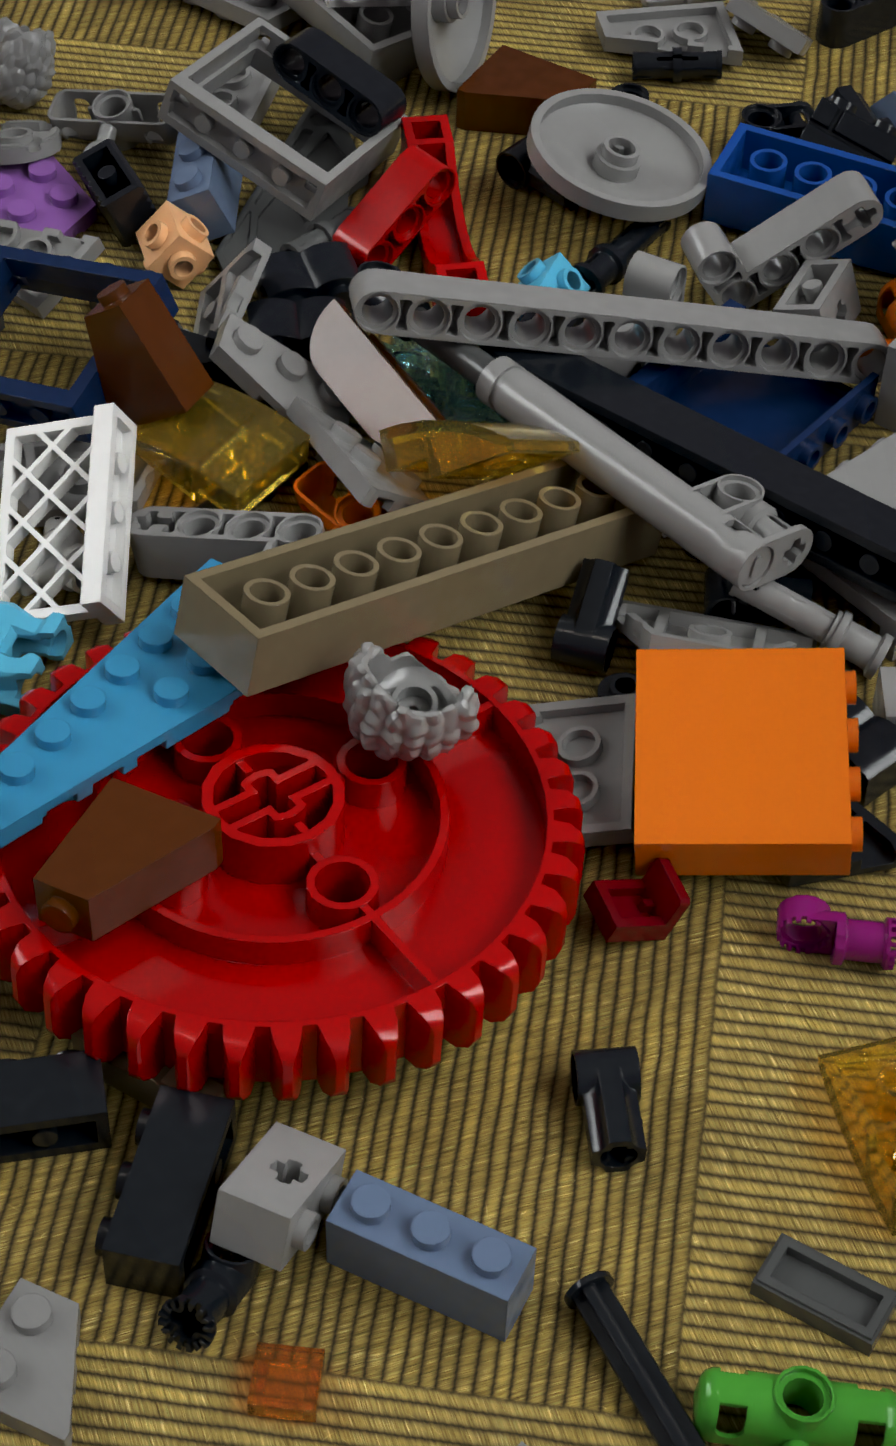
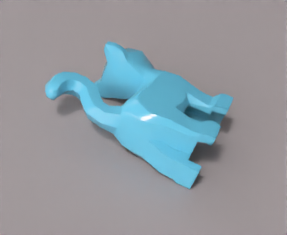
M0 601V714L5 716L20 715L19 701L27 693L21 694L24 680L32 679L36 673L42 675L45 670L40 656L55 661L64 660L74 643L72 629L67 623L65 614L53 612L45 619L35 618L15 603Z

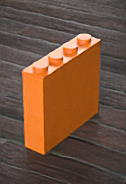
M844 648L636 649L635 875H645L657 858H668L677 875H850L852 852H863L862 816H851V802L861 801L860 767H849V753H858L859 722L858 718H847V705H856L857 676L856 670L845 671Z

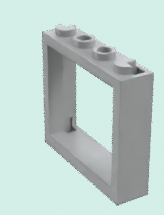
M258 17L171 78L157 117L303 217L312 221L394 153L401 137V118L372 137H364L356 133L278 75L273 64V52L278 45L290 37L261 17ZM262 31L271 39L269 40L265 36L262 39H258V37L260 35V32ZM248 66H252L364 143L329 172H326L211 93Z

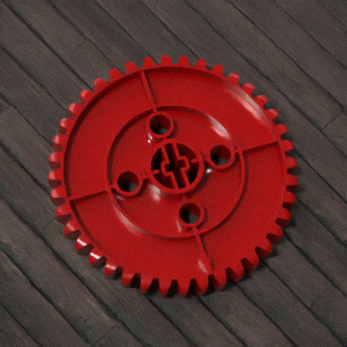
M129 631V632H127V633H124V638H125L128 634H130L132 631ZM418 637L408 644L400 643L386 648L384 653L393 657L402 652H409L425 667L441 675L448 684L455 686L460 692L465 685L472 686L474 692L478 693L480 701L476 717L479 720L478 729L467 740H459L448 753H439L431 760H424L421 757H417L412 761H403L399 758H392L389 761L382 760L375 755L374 751L365 750L362 747L361 740L352 736L349 730L348 716L342 704L345 699L343 691L344 672L349 666L348 662L249 697L243 694L233 700V704L230 705L229 712L167 749L158 745L137 758L136 768L124 775L118 770L114 771L93 784V793L79 802L75 800L62 802L47 811V815L42 818L43 823L0 849V980L12 982L13 998L25 1011H44L46 1029L58 1039H71V1034L83 1027L84 1049L87 1056L95 1060L101 1059V1062L112 1061L122 1051L127 1052L129 1076L142 1081L155 1078L164 1065L172 1068L175 1064V1080L178 1090L198 1092L202 1090L209 1077L223 1079L224 1094L227 1099L245 1100L251 1095L255 1082H270L273 1096L278 1101L296 1100L300 1095L303 1080L317 1079L322 1092L330 1097L347 1094L349 1089V1073L362 1071L370 1083L379 1086L395 1082L397 1059L405 1057L416 1068L429 1069L441 1063L442 1038L455 1047L469 1048L481 1040L483 1019L489 1022H501L512 1015L517 1007L518 994L534 991L544 978L546 961L555 959L565 943L566 926L571 923L577 910L585 854V841L581 832L583 810L579 798L573 794L574 778L567 763L557 759L558 745L552 734L541 728H535L536 714L527 703L517 700L507 702V684L498 677L489 675L474 680L476 662L465 655L452 654L444 660L438 659L439 642L428 637ZM108 644L97 645L85 651L86 670L74 664L60 666L50 673L51 690L40 687L29 690L23 695L19 701L20 715L13 714L2 718L0 721V753L113 648ZM112 777L221 819L223 861L217 869L97 940L90 941L71 932L62 933L56 931L45 922L39 920L33 877Z

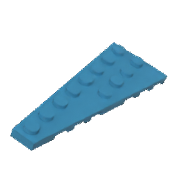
M210 558L197 571L223 563ZM182 585L0 753V849L43 823L42 818L47 815V811L62 802L71 800L79 802L93 793V784L114 771L118 770L124 775L136 768L137 758L158 745L167 749L229 712L233 700L243 695L174 634Z

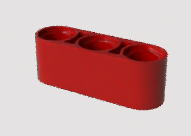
M411 146L405 149L338 227L333 235V241L347 243L357 267L367 261H383L392 264L453 191L456 182L454 170L419 146Z

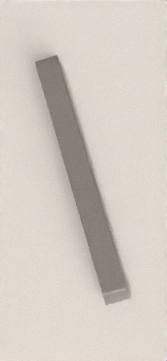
M378 268L365 269L357 273L349 285V298L358 326L366 332L380 335L859 384L872 372L879 374L878 383H880L888 344L880 330L874 324L864 321ZM373 296L385 297V300L378 305L368 306L364 304ZM432 301L436 303L427 311L415 310L424 302ZM476 307L486 308V310L478 316L470 317L466 315L470 310ZM525 313H536V315L528 321H517V319ZM576 318H586L576 327H567ZM635 323L631 329L625 332H617L622 325ZM683 328L678 335L666 337L672 330ZM731 334L726 340L715 342L720 336ZM779 339L774 345L764 347L769 341ZM826 344L823 349L812 352L817 346ZM873 349L868 355L860 357L865 351Z

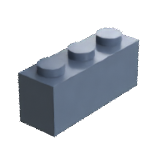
M178 131L167 201L186 213L197 217L207 227L209 231L207 238L209 241L234 233L243 175Z
M356 1169L326 1219V1258L328 1263L503 1342L506 1341L533 1290L536 1247Z

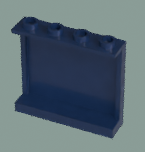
M732 299L721 305L746 309V306ZM724 334L720 336L715 342H722L726 340L731 334ZM650 362L628 378L812 469L816 467L820 458L831 448H839L855 427L860 423L866 424L874 415L878 405V398L875 396L879 374L875 372L869 374L854 388L841 382Z

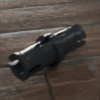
M672 47V52L633 51L632 80L672 79V83H681L682 79H721L722 50L693 52L682 51V47Z

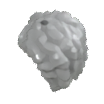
M7 17L0 18V105L5 104L16 110L28 109L47 95V90L52 87V78L56 73L54 69L56 41L54 40L53 31H44L41 28L30 31L27 25L19 26Z
M372 642L362 643L361 648L349 659V666L344 672L343 691L345 699L342 703L348 716L349 730L354 738L361 740L362 747L365 750L374 751L379 759L389 761L392 758H399L403 761H412L417 757H421L424 760H431L439 753H448L454 748V744L459 740H467L478 729L479 720L476 717L480 701L478 693L474 692L472 686L465 685L460 692L458 688L448 684L441 675L425 667L409 652H402L399 655L390 657L384 653V649L381 646L374 645Z

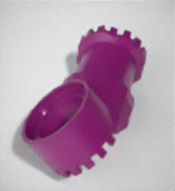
M795 895L786 898L777 908V941H780L781 947H784V944H786V950L791 951L793 947L795 948V953L798 954L800 952H805V954H830L832 965L841 966L843 961L846 960L877 963L881 965L883 970H893L896 950L890 948L896 947V942L891 941V939H896V918L886 917L884 922L848 919L846 912L831 911L825 901L810 895ZM802 919H806V923L811 924L814 921L815 925L799 926L794 925L793 921L796 920V923H802Z

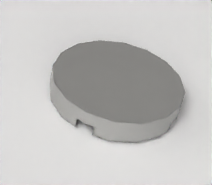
M11 120L0 124V165L34 162L51 157L61 150L60 129L56 126L52 128V124L47 123V121Z

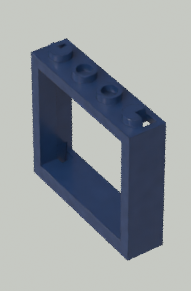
M0 245V317L20 289L100 303L97 295L114 282L124 280L129 285L147 278L173 318L179 311V308L161 273ZM94 355L70 390L0 376V424L22 427L92 416L94 405L106 404ZM91 433L79 435L75 440L91 443Z

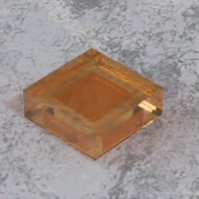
M257 1342L247 1401L248 1415L316 1423L325 1366V1349Z

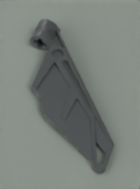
M309 105L284 142L326 172H329L357 149L348 131ZM368 175L312 221H309L257 185L237 216L235 232L225 235L214 252V258L220 272L256 237L272 248L271 253L279 252L283 244L291 242L306 233L310 224L318 220L327 221L341 213L348 207V197L368 183Z

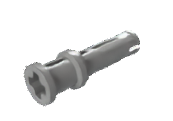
M774 580L757 587L756 591L753 589L742 591L733 585L729 592L730 596L739 598L802 634L820 642L818 648H844L845 660L861 668L863 676L869 680L880 667L894 640V636L889 633L881 636L853 621V614L847 610L844 612L839 610L837 614H834Z

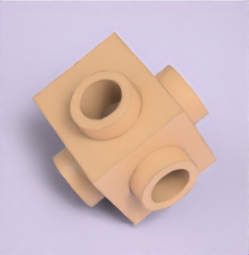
M167 200L135 233L144 257L143 265L145 269L163 274L165 280L170 281L181 289H184L196 276L202 274L209 262L215 257L207 238L209 235L207 227L197 217L186 213Z

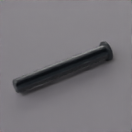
M597 1271L573 1284L564 1296L565 1303L568 1308L579 1311L657 1445L707 1446L613 1292L614 1279L610 1272Z

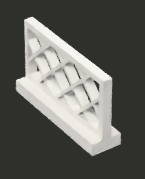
M114 402L94 405L92 416L15 427L6 430L0 503V601L10 602L11 597L26 582L37 595L28 603L24 610L35 618L45 619L55 612L65 614L67 622L97 618L104 625L125 623L137 425ZM91 433V446L74 462L64 451L79 435ZM44 441L48 447L26 469L21 464L23 444ZM60 456L71 467L48 490L38 479ZM83 477L88 482L87 495L71 511L60 499ZM34 484L45 495L23 518L17 512L18 500ZM57 505L68 516L45 539L34 527ZM79 526L85 531L84 544L67 560L57 548ZM31 533L41 545L19 567L14 562V549ZM53 554L64 566L41 588L30 577ZM75 575L81 581L80 603L59 606L53 598Z

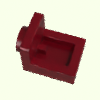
M668 858L655 859L642 879L593 880L583 895L606 943L665 940L690 905V898Z

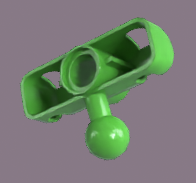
M805 1365L792 1366L781 1374L746 1370L744 1374L723 1372L719 1366L705 1369L700 1375L693 1395V1424L703 1441L734 1446H854L858 1423L885 1426L881 1446H896L895 1392L885 1387H882L880 1391L859 1389L855 1383L831 1381L819 1370ZM787 1405L801 1406L808 1411L810 1416L795 1414ZM720 1406L747 1409L744 1427L740 1432L724 1433L716 1429Z

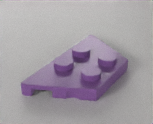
M53 155L34 162L0 165V219L16 221L21 228L43 231L45 227L62 231L64 236L75 237L78 233L84 232L98 220L95 202Z

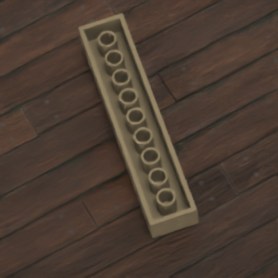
M557 460L184 575L174 634L241 693L249 697L346 663L361 648V644L364 642H372L374 645L386 649L575 583L578 580L584 558L602 559L613 562L618 566H623L655 555L662 532L563 460Z

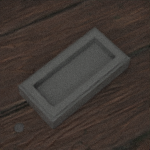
M781 1233L757 1272L750 1289L751 1295L867 1356H870L896 1310V1291L784 1233Z

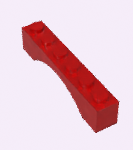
M447 114L401 117V153L411 146H419L454 170L456 175L453 191L417 234L425 274L488 280L484 261H480L476 257L466 227L459 189L454 140ZM476 307L470 310L466 315L470 317L478 316L482 314L486 310V308Z

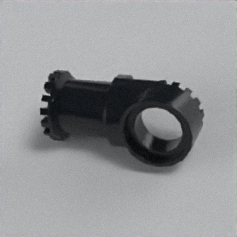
M211 1231L207 1233L204 1239L201 1259L184 1280L182 1293L175 1298L165 1301L158 1313V1316H160L158 1325L164 1326L161 1331L164 1334L169 1333L170 1335L167 1341L170 1344L173 1341L177 1342V1349L181 1350L183 1347H186V1352L192 1353L194 1349L198 1351L202 1346L204 1349L209 1347L217 1333L216 1325L221 1319L235 1313L242 1299L252 1286L256 1284L261 1263L209 1242ZM222 1253H225V1257H230V1253L235 1254L237 1259L243 1257L244 1262H231L219 1257Z

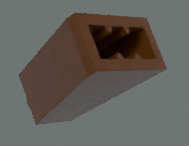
M502 45L457 89L456 127L471 131L527 135L535 111L545 100L568 90L596 88L597 79Z
M147 278L129 285L124 280H119L103 289L97 295L100 303L84 317L106 403L114 402L137 427L186 413L214 383L150 280Z
M112 777L33 877L39 920L45 922L56 931L62 933L71 932L90 941L97 940L217 869L223 861L221 819Z

